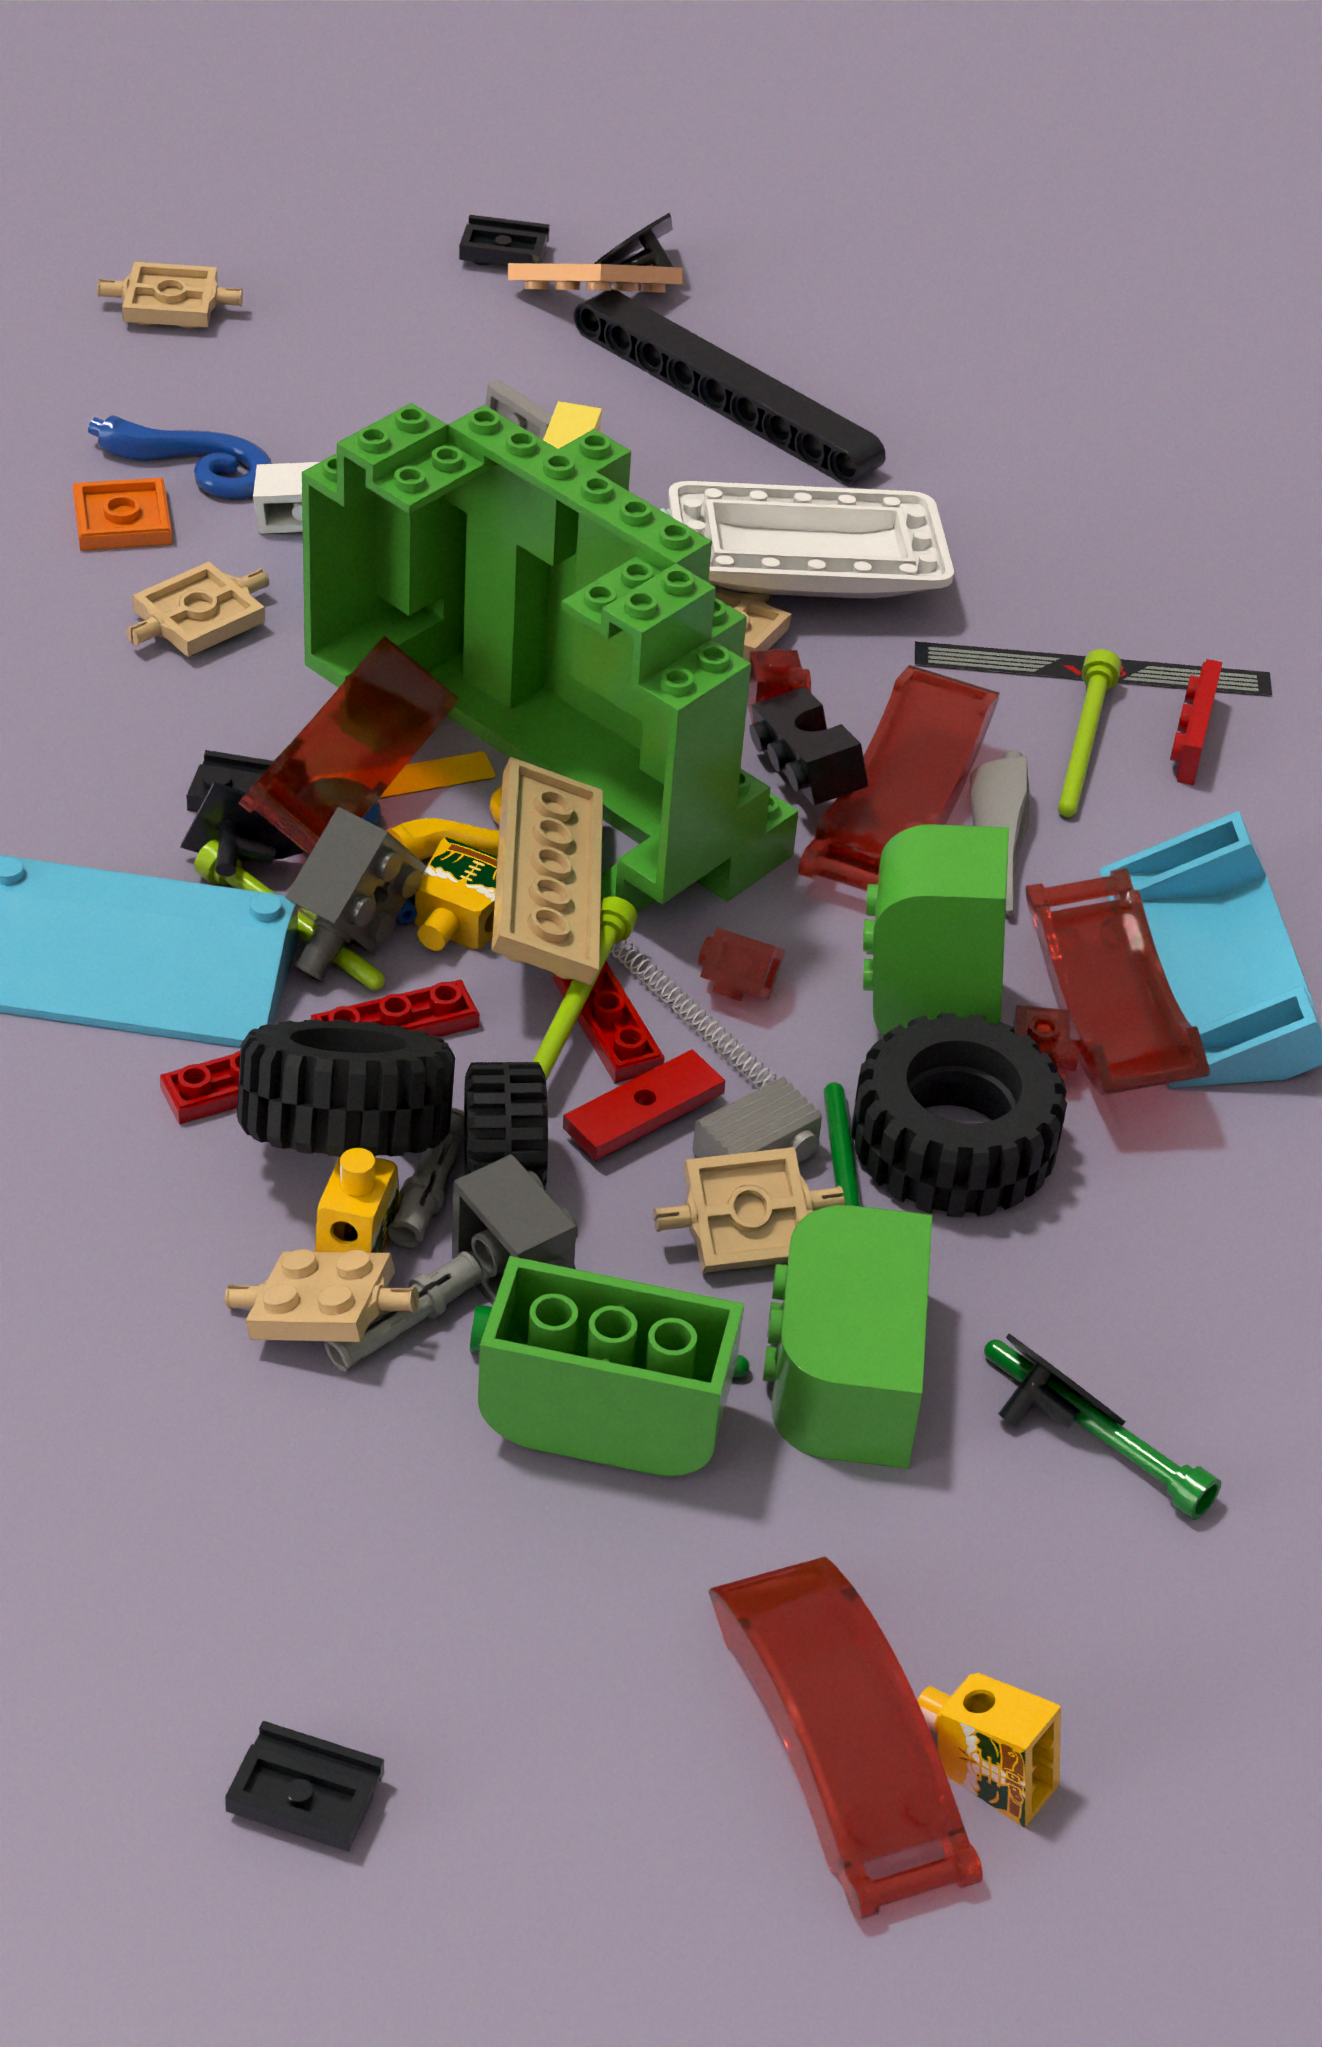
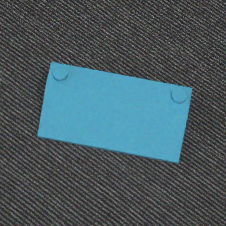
M1239 810L1099 869L1164 1075L1170 1088L1286 1080L1322 1066V1023L1258 850Z
M0 855V1013L241 1048L243 1040L251 1030L273 1023L298 946V908L287 900L285 895Z

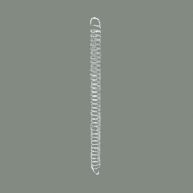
M626 939L624 944L617 950H614L616 944L613 945L610 951L613 957L618 958L619 962L624 964L625 968L630 969L637 979L642 980L643 984L648 986L649 990L654 992L657 997H661V1001L667 1003V1006L673 1009L674 1013L679 1014V1017L685 1020L687 1025L691 1026L694 1031H698V1035L704 1037L705 1042L710 1043L712 1048L717 1049V1052L723 1055L725 1060H729L730 1065L736 1066V1070L742 1072L743 1077L748 1078L751 1084H755L756 1089L760 1088L757 1085L758 1083L764 1081L763 1087L772 1076H774L773 1081L776 1080L777 1075L775 1073L769 1075L770 1068L763 1069V1062L756 1063L757 1056L750 1057L751 1051H744V1044L737 1046L738 1039L734 1038L731 1040L732 1033H725L726 1029L725 1027H719V1021L712 1022L713 1016H706L707 1011L705 1009L700 1010V1004H694L693 998L687 999L688 993H681L682 987L675 988L676 982H669L670 977L668 975L663 976V970H657L656 964L651 965V959H645L644 953L639 954V948H633L632 942H627ZM631 944V948L629 949V951L626 954L620 956L623 948L626 945ZM636 949V955L631 960L626 961L628 955ZM640 955H643V959L641 960V962L638 965L632 967L635 959ZM649 961V965L643 971L638 973L641 965L644 962ZM655 966L654 972L647 978H644L646 972ZM661 972L659 979L650 984L655 974ZM666 977L667 982L657 989L659 982ZM673 983V988L663 995L665 988ZM676 989H680L678 995L669 1001L671 994ZM662 990L661 995L657 994L656 991ZM685 994L686 998L684 1001L675 1006L677 1000ZM668 995L667 1001H665L663 997ZM689 1000H692L690 1007L681 1012L683 1006ZM695 1006H698V1010L692 1016L688 1017L689 1012ZM680 1007L679 1012H677L675 1008ZM701 1012H705L704 1016L698 1022L694 1023L696 1017ZM708 1017H710V1022L704 1028L700 1029L702 1023ZM693 1018L692 1024L688 1022V1019ZM714 1023H717V1027L711 1033L706 1035L708 1029ZM699 1024L698 1029H695L694 1025ZM706 1029L704 1035H702L700 1031ZM720 1029H723V1033L717 1039L713 1040L715 1034ZM712 1035L711 1040H707L706 1037ZM726 1035H730L729 1039L723 1045L719 1046L721 1040ZM735 1040L736 1044L734 1047L725 1052L728 1045ZM718 1041L717 1047L713 1045V1042ZM742 1046L740 1053L732 1058L735 1050ZM724 1047L723 1052H720L719 1048ZM731 1052L730 1057L727 1058V1057L725 1056V1054H728V1053ZM746 1052H749L747 1058L743 1062L738 1064L740 1058ZM738 1057L736 1064H733L731 1060ZM755 1058L754 1063L749 1068L745 1069L747 1063L751 1059ZM744 1064L742 1070H740L738 1066ZM762 1064L761 1068L755 1074L751 1075L754 1068L757 1065ZM750 1070L749 1076L745 1075L744 1072ZM765 1070H768L766 1076L760 1081H757L759 1076ZM757 1075L755 1082H753L751 1078Z

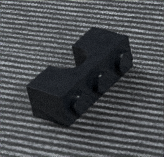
M805 686L751 705L755 723L750 725V735L758 752L764 751L769 756L774 769L777 772L783 771L794 791H801L814 806L869 786L861 743L842 724L827 729L823 705Z

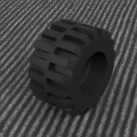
M471 1062L465 1074L464 1087L465 1175L512 1154L527 1171H533L540 1178L546 1190L548 1171V1105L546 1077L540 1063Z

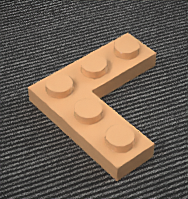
M508 263V280L524 281V289L549 290L550 281L555 282V290H580V282H586V290L611 291V283H614V290L639 292V284H641V292L666 293V284H683V268L615 264Z

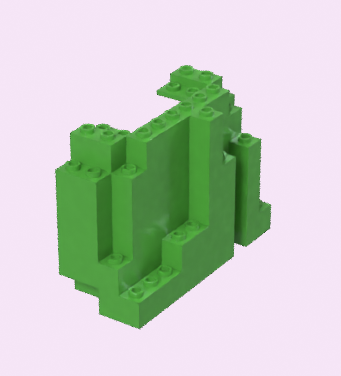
M413 403L337 442L336 454L302 471L305 666L338 687L339 734L373 756L435 717L443 714L508 758H516L603 790L602 820L639 845L618 858V863L601 873V900L611 896L623 898L634 906L637 913L655 901L663 905L694 882L699 883L728 902L793 856L799 811L770 793V786L741 769L751 663L743 659L747 616L716 598V587L708 583L712 541L629 492L631 450L595 429L557 449L485 405L447 425Z

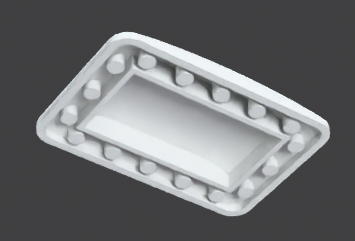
M680 481L674 483L669 488L670 516L712 541L708 583L747 593L769 595L885 598L940 589L949 586L953 581L954 568L936 502L930 496L920 492L704 481Z

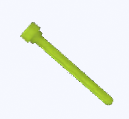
M1096 649L1089 652L1085 657L1081 675L1087 686V691L1058 804L1059 813L1066 818L1074 816L1077 812L1105 693L1117 684L1122 667L1120 658L1114 652L1106 649Z
M219 839L208 842L196 856L194 862L195 871L211 884H229L236 889L276 894L242 869L238 856L234 875L224 877L217 874L215 866ZM298 910V936L308 943L317 926ZM343 944L333 963L372 991L380 990L385 984L383 973Z
M611 896L601 900L599 971L591 985L572 980L532 1061L540 1063L545 1073L546 1081L613 945L626 940L637 922L638 914L636 909L623 898Z

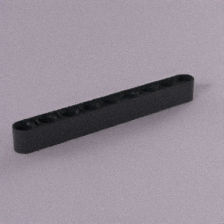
M605 290L579 304L574 310L575 325L585 338L841 484L852 485L881 467L885 462L886 452L880 439L870 431L617 290Z

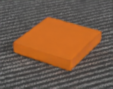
M163 478L72 484L80 551L172 544V531Z

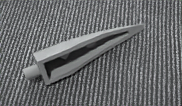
M1012 750L1006 752L1003 759L993 760L977 767L970 773L969 780L971 783L970 804L974 826L1009 827L1006 914L1014 917L1015 872L1022 841L1029 825V780L1027 756H1022L1020 752Z

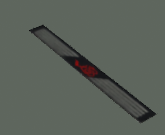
M915 641V665L1082 679L1081 673L1086 657ZM1120 659L1122 667L1118 682L1187 688L1190 675L1200 677L1202 666ZM1221 668L1216 691L1272 696L1270 672Z

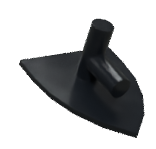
M670 213L621 242L594 264H611L644 248V250L620 263V265L649 266L653 264L659 267H673L658 241V238L673 230Z
M216 782L212 784L180 848L199 853L208 842L219 839L215 871L224 877L235 874L237 856L240 861H254L270 866L273 860L309 851V846L299 829L281 811L256 796Z
M1010 1333L1006 1336V1339L1020 1353L1034 1362L1035 1365L1000 1410L999 1416L1017 1428L1033 1405H1035L1063 1427L1069 1429L1080 1415L1081 1410L1048 1386L1053 1378H1055L1121 1426L1124 1425L1126 1421Z

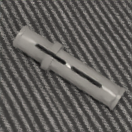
M452 1108L449 1134L439 1146L434 1149L427 1148L422 1153L413 1176L406 1179L401 1187V1203L387 1230L388 1236L397 1245L405 1248L419 1246L424 1238V1232L431 1216L439 1212L445 1199L443 1188L464 1142V1112L462 1110Z
M461 1252L456 1258L428 1276L425 1274L415 1276L408 1283V1288L416 1287L419 1292V1306L415 1313L384 1311L383 1314H379L368 1325L361 1342L326 1341L324 1346L330 1360L339 1370L346 1372L351 1369V1366L383 1345L391 1342L426 1317L435 1319L446 1311V1304L472 1287L482 1283L484 1276L479 1264L469 1253Z

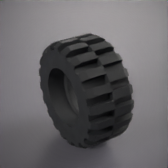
M940 1013L937 1019L929 1020L927 1016L912 1019L908 1022L907 1028L900 1024L883 1036V1040L880 1039L870 1048L866 1055V1061L861 1064L852 1119V1138L855 1140V1152L859 1161L864 1166L867 1165L866 1171L879 1186L887 1184V1191L890 1195L902 1202L906 1199L916 1202L915 1206L919 1210L932 1213L933 1209L947 1211V1216L963 1217L964 1212H976L977 1217L991 1215L996 1212V1208L999 1206L1007 1210L1023 1202L1024 1195L1029 1197L1035 1194L1044 1185L1045 1178L1051 1175L1056 1162L1067 1108L1065 1100L1067 1091L1064 1080L1057 1073L1058 1068L1046 1052L1039 1053L1040 1047L1037 1042L1026 1034L1023 1037L1016 1035L1012 1026L999 1021L998 1025L985 1022L984 1016L970 1014L969 1018H956L955 1013ZM937 1105L962 1106L980 1112L992 1121L983 1123L954 1122L934 1115L925 1108Z
M349 1020L283 1021L277 1025H262L259 1029L251 1030L241 1044L237 1103L238 1122L247 1135H251L256 1141L261 1143L269 1142L273 1147L295 1149L301 1153L328 1154V1156L341 1157L349 1149L363 1148L370 1151L374 1157L378 1155L394 1157L404 1156L405 1153L409 1152L414 1154L425 1152L427 1148L434 1149L439 1146L450 1132L455 1056L448 1043H445L438 1036H429L427 1032L420 1030L412 1031L406 1029V1027L396 1025L386 1026L374 1022L360 1023L349 1022Z

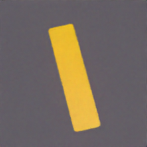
M480 751L306 782L302 784V789L322 782H342L363 788L376 799L490 779L494 778L496 774L486 753Z

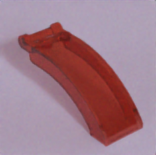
M384 635L304 729L254 783L238 804L249 813L255 810L310 855L336 809L340 807L363 818L460 698Z
M909 665L896 679L886 709L863 756L869 786L838 797L822 815L817 825L815 838L803 852L798 874L810 879L820 876L867 892L868 884H878L880 856L883 848L893 836L905 829L918 825H946L979 753L1000 693Z
M1128 869L1111 870L1110 876L1044 887L1042 883L1027 885L1026 899L1028 909L1034 920L1046 969L1065 1029L1081 1067L1097 1092L1101 1095L1209 1076L1210 1068L1198 1027L1191 1026L1172 993L1151 935L1140 893L1138 890H1134ZM1109 896H1114L1115 898L1113 901L1050 911V907Z
M824 1556L710 1588L708 1592L726 1647L728 1649L731 1648L748 1671L777 1726L806 1798L828 1867L833 1874H839L854 1917L857 1920H862L878 1915L881 1906L957 1883L960 1888L981 1883L983 1871L980 1858L967 1837L942 1761L913 1690L877 1621L855 1588L836 1565ZM939 1840L946 1858L875 1880H871L867 1876L863 1865L870 1861Z

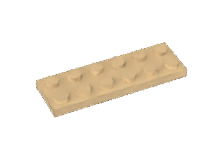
M510 757L503 771L492 951L503 955L511 961L525 962L551 971L560 978L574 979L591 985L599 971L603 790Z

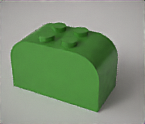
M918 825L899 832L883 848L880 856L878 884H868L866 914L867 916H875V920L865 919L863 932V951L868 955H873V959H864L863 990L873 991V1018L883 1036L900 1024L907 1028L908 1022L912 1019L927 1016L929 1020L937 1019L940 1013H955L956 1018H969L970 1014L984 1016L985 1022L998 1025L999 1021H1001L1009 827Z
M834 1205L811 1212L793 1230L787 1265L776 1264L772 1299L782 1300V1303L771 1302L767 1332L768 1344H777V1347L766 1346L763 1381L774 1382L771 1410L774 1425L780 1435L797 1450L817 1458L909 1469L923 1392L932 1232L931 1214L853 1205Z
M509 1256L480 1343L478 1406L481 1415L498 1434L526 1448L660 1476H679L695 1472L709 1462L714 1452L737 1364L744 1303Z

